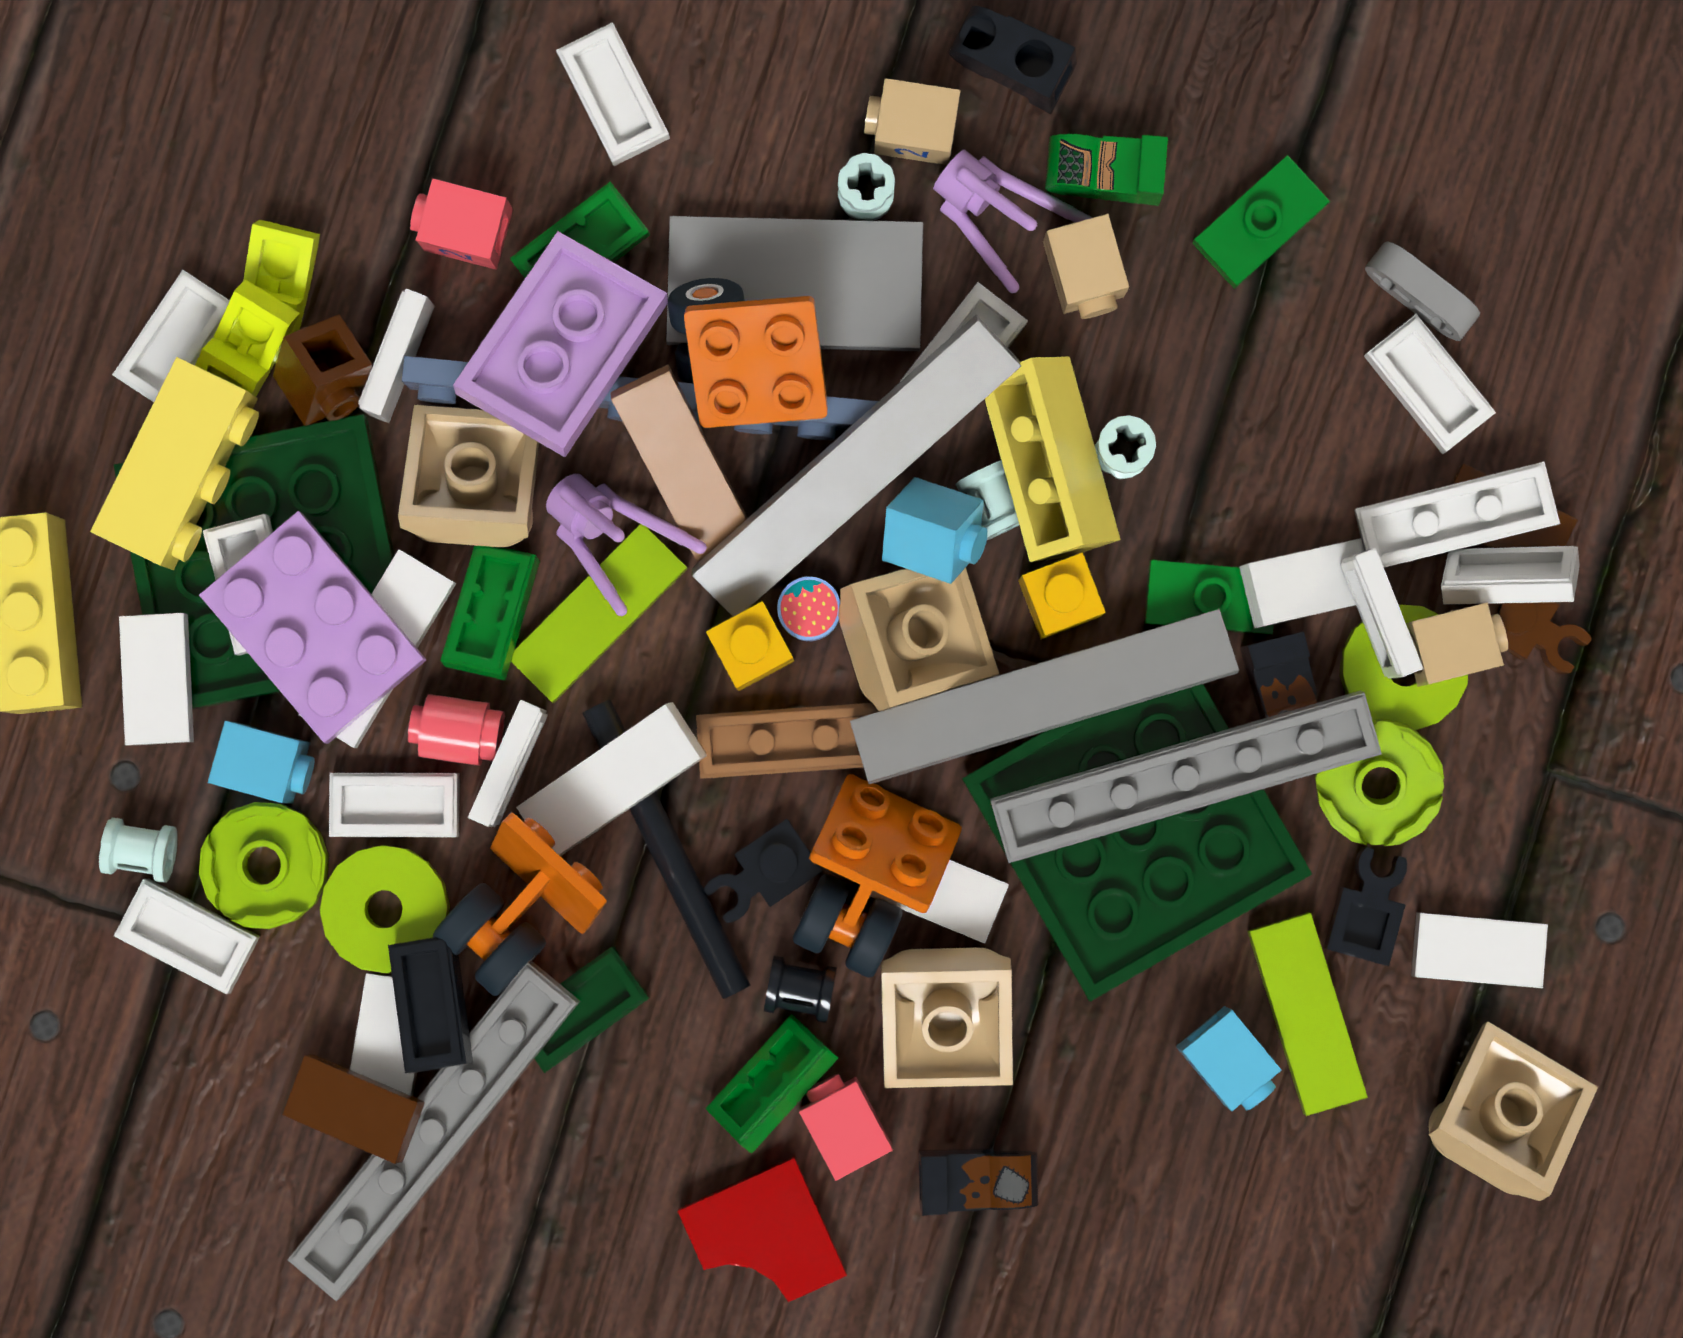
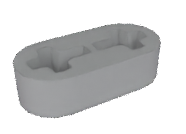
M1384 242L1365 266L1368 276L1376 284L1413 313L1417 314L1431 327L1450 339L1461 341L1480 317V311L1472 301L1412 254L1394 243Z

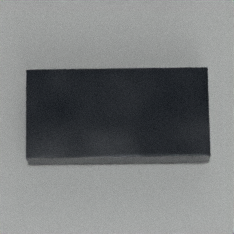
M436 937L388 945L405 1073L472 1064L473 1057L459 954L455 955L451 948L447 946L446 941Z

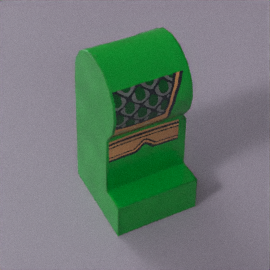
M1081 134L1053 135L1049 137L1045 189L1060 195L1159 206L1164 194L1168 137L1142 135L1140 139L1113 136L1098 138Z

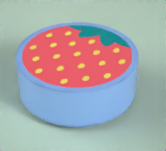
M817 577L798 578L789 583L782 591L777 605L778 617L783 628L794 638L803 641L820 640L828 636L839 622L840 599L835 589L828 582Z

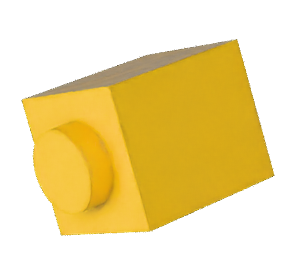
M1083 552L1026 573L1018 580L1040 639L1089 622L1106 613Z
M763 601L706 631L738 691L794 662L793 656Z

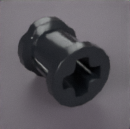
M774 955L764 1012L774 1013L777 1008L814 1014L817 1021L827 1023L837 967L827 966L824 971L794 966L785 964L784 957Z

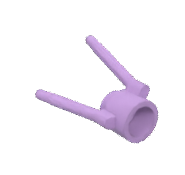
M962 150L946 166L933 187L938 194L946 199L940 211L958 225L1010 293H1016L1019 290L1018 282L966 214L969 210L974 215L979 216L991 204L1029 231L1035 230L1037 227L1036 220L1000 194L1001 185L1075 223L1091 219L1092 217L1001 170L985 156L978 161L966 150Z
M572 474L565 477L552 489L547 499V512L561 523L557 530V536L571 547L618 616L626 615L627 607L583 541L584 537L594 539L602 533L607 534L615 542L623 541L625 537L624 532L612 522V509L696 553L702 554L707 549L703 541L621 498L605 484L594 487L581 474Z

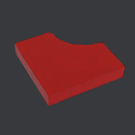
M795 1156L678 1208L677 1212L703 1270L724 1265L752 1268L772 1280L788 1302L847 1276L844 1264Z

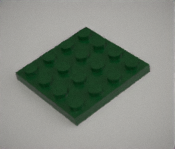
M364 414L252 436L244 446L236 444L225 465L226 468L230 469V477L225 490L215 504L207 502L196 524L202 528V534L191 557L186 562L179 560L175 569L171 570L130 551L142 615L188 614L192 710L280 692L248 653L235 655L229 630L199 596L200 593L216 581L203 530L266 514L270 518L274 532L299 511L304 514L371 594L394 558L368 418ZM124 462L113 464L116 478Z
M1203 684L1042 732L963 777L962 781L1006 856L990 798L1229 728ZM1264 789L1010 863L1089 1002L1312 875Z

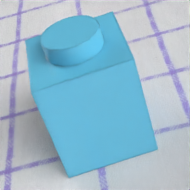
M914 477L886 507L882 561L952 584L969 563L976 564L984 551L987 541V528L981 526L984 500Z
M225 721L208 783L279 803H293L296 793L305 794L312 777L315 759L314 757L307 756L310 742L238 722Z
M1226 1006L1176 1046L1218 1099L1230 1111H1233L1239 1105H1242L1247 1111L1262 1102L1276 1088L1271 1079L1282 1071L1234 1011Z

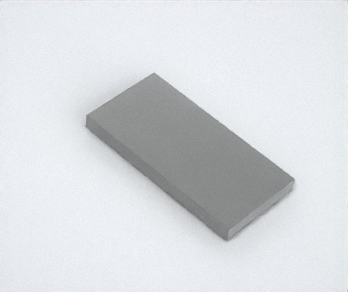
M670 216L668 297L680 285L705 278H722L736 282L743 289L745 301L811 296L815 300L821 349L920 351L923 222ZM667 304V345L688 343L687 335L678 332L672 327Z

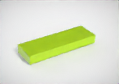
M640 524L600 564L626 605V615L618 616L589 575L514 650L511 662L552 703H555L688 569L646 526Z
M1307 912L1248 930L1249 939L1303 1114L1309 1116L1368 1098L1311 913Z

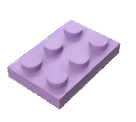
M557 231L453 384L455 394L561 456L566 457L668 303L667 293Z
M299 511L199 594L313 731L327 744L427 660L304 514Z

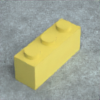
M176 357L90 532L171 570L175 569L179 560L186 562L193 554L200 540L202 528L196 524L207 502L215 504L228 483L230 469L226 468L225 465L235 445L244 446L254 431L259 412L253 408L258 398L248 391Z
M1033 357L1021 361V367L987 396L985 403L1029 561L1036 562L1067 558L1121 540L1070 357Z
M49 513L0 517V712L25 714L82 708L65 519Z

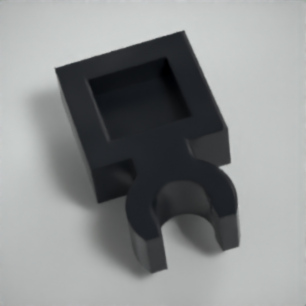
M785 819L734 854L744 868V871L738 875H718L707 883L704 891L707 895H710L720 887L728 886L737 892V906L723 916L726 923H731L739 920L746 914L751 904V898L760 892L769 907H771L823 872V870L809 859L811 852L789 820Z
M1362 847L1355 859V872L1360 880L1359 889L1355 891L1344 887L1339 888L1323 948L1389 966L1406 904L1388 900L1390 889L1399 885L1404 879L1407 872V860L1405 857L1394 856L1390 872L1383 877H1378L1372 872L1370 867L1374 849Z

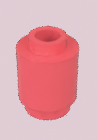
M428 694L424 706L414 705L412 708L408 727V742L418 744L419 757L480 766L482 760H494L503 738L505 713L504 711L490 709V703Z

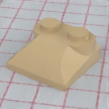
M414 405L398 512L400 528L415 534L422 540L434 543L508 547L527 538L533 525L532 503L539 442L484 410Z
M966 567L952 584L909 569H903L856 582L840 589L838 611L840 626L860 689L878 711L897 707L999 675Z
M940 948L904 950L881 962L885 1088L1013 1085L1012 969L1010 958L986 948Z
M1487 1021L1482 1025L1444 1102L1433 1110L1429 1119V1136L1436 1149L1442 1155L1493 1186L1512 1195H1520L1541 1201L1551 1195L1598 1087Z

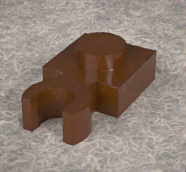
M1556 602L1488 603L1490 614H1499L1503 621L1508 639L1507 652L1520 660H1525L1535 647L1540 650L1541 658L1545 665L1554 672L1568 674L1575 667L1570 662L1563 660L1558 653V645L1563 638H1569L1581 646L1588 645L1592 639L1586 630L1577 625L1558 626L1550 621L1560 606Z

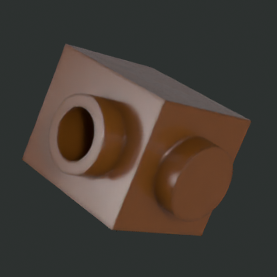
M340 314L284 336L273 377L304 426H307L324 418H327L329 421H335L353 412L359 406L358 403L366 385L372 363Z

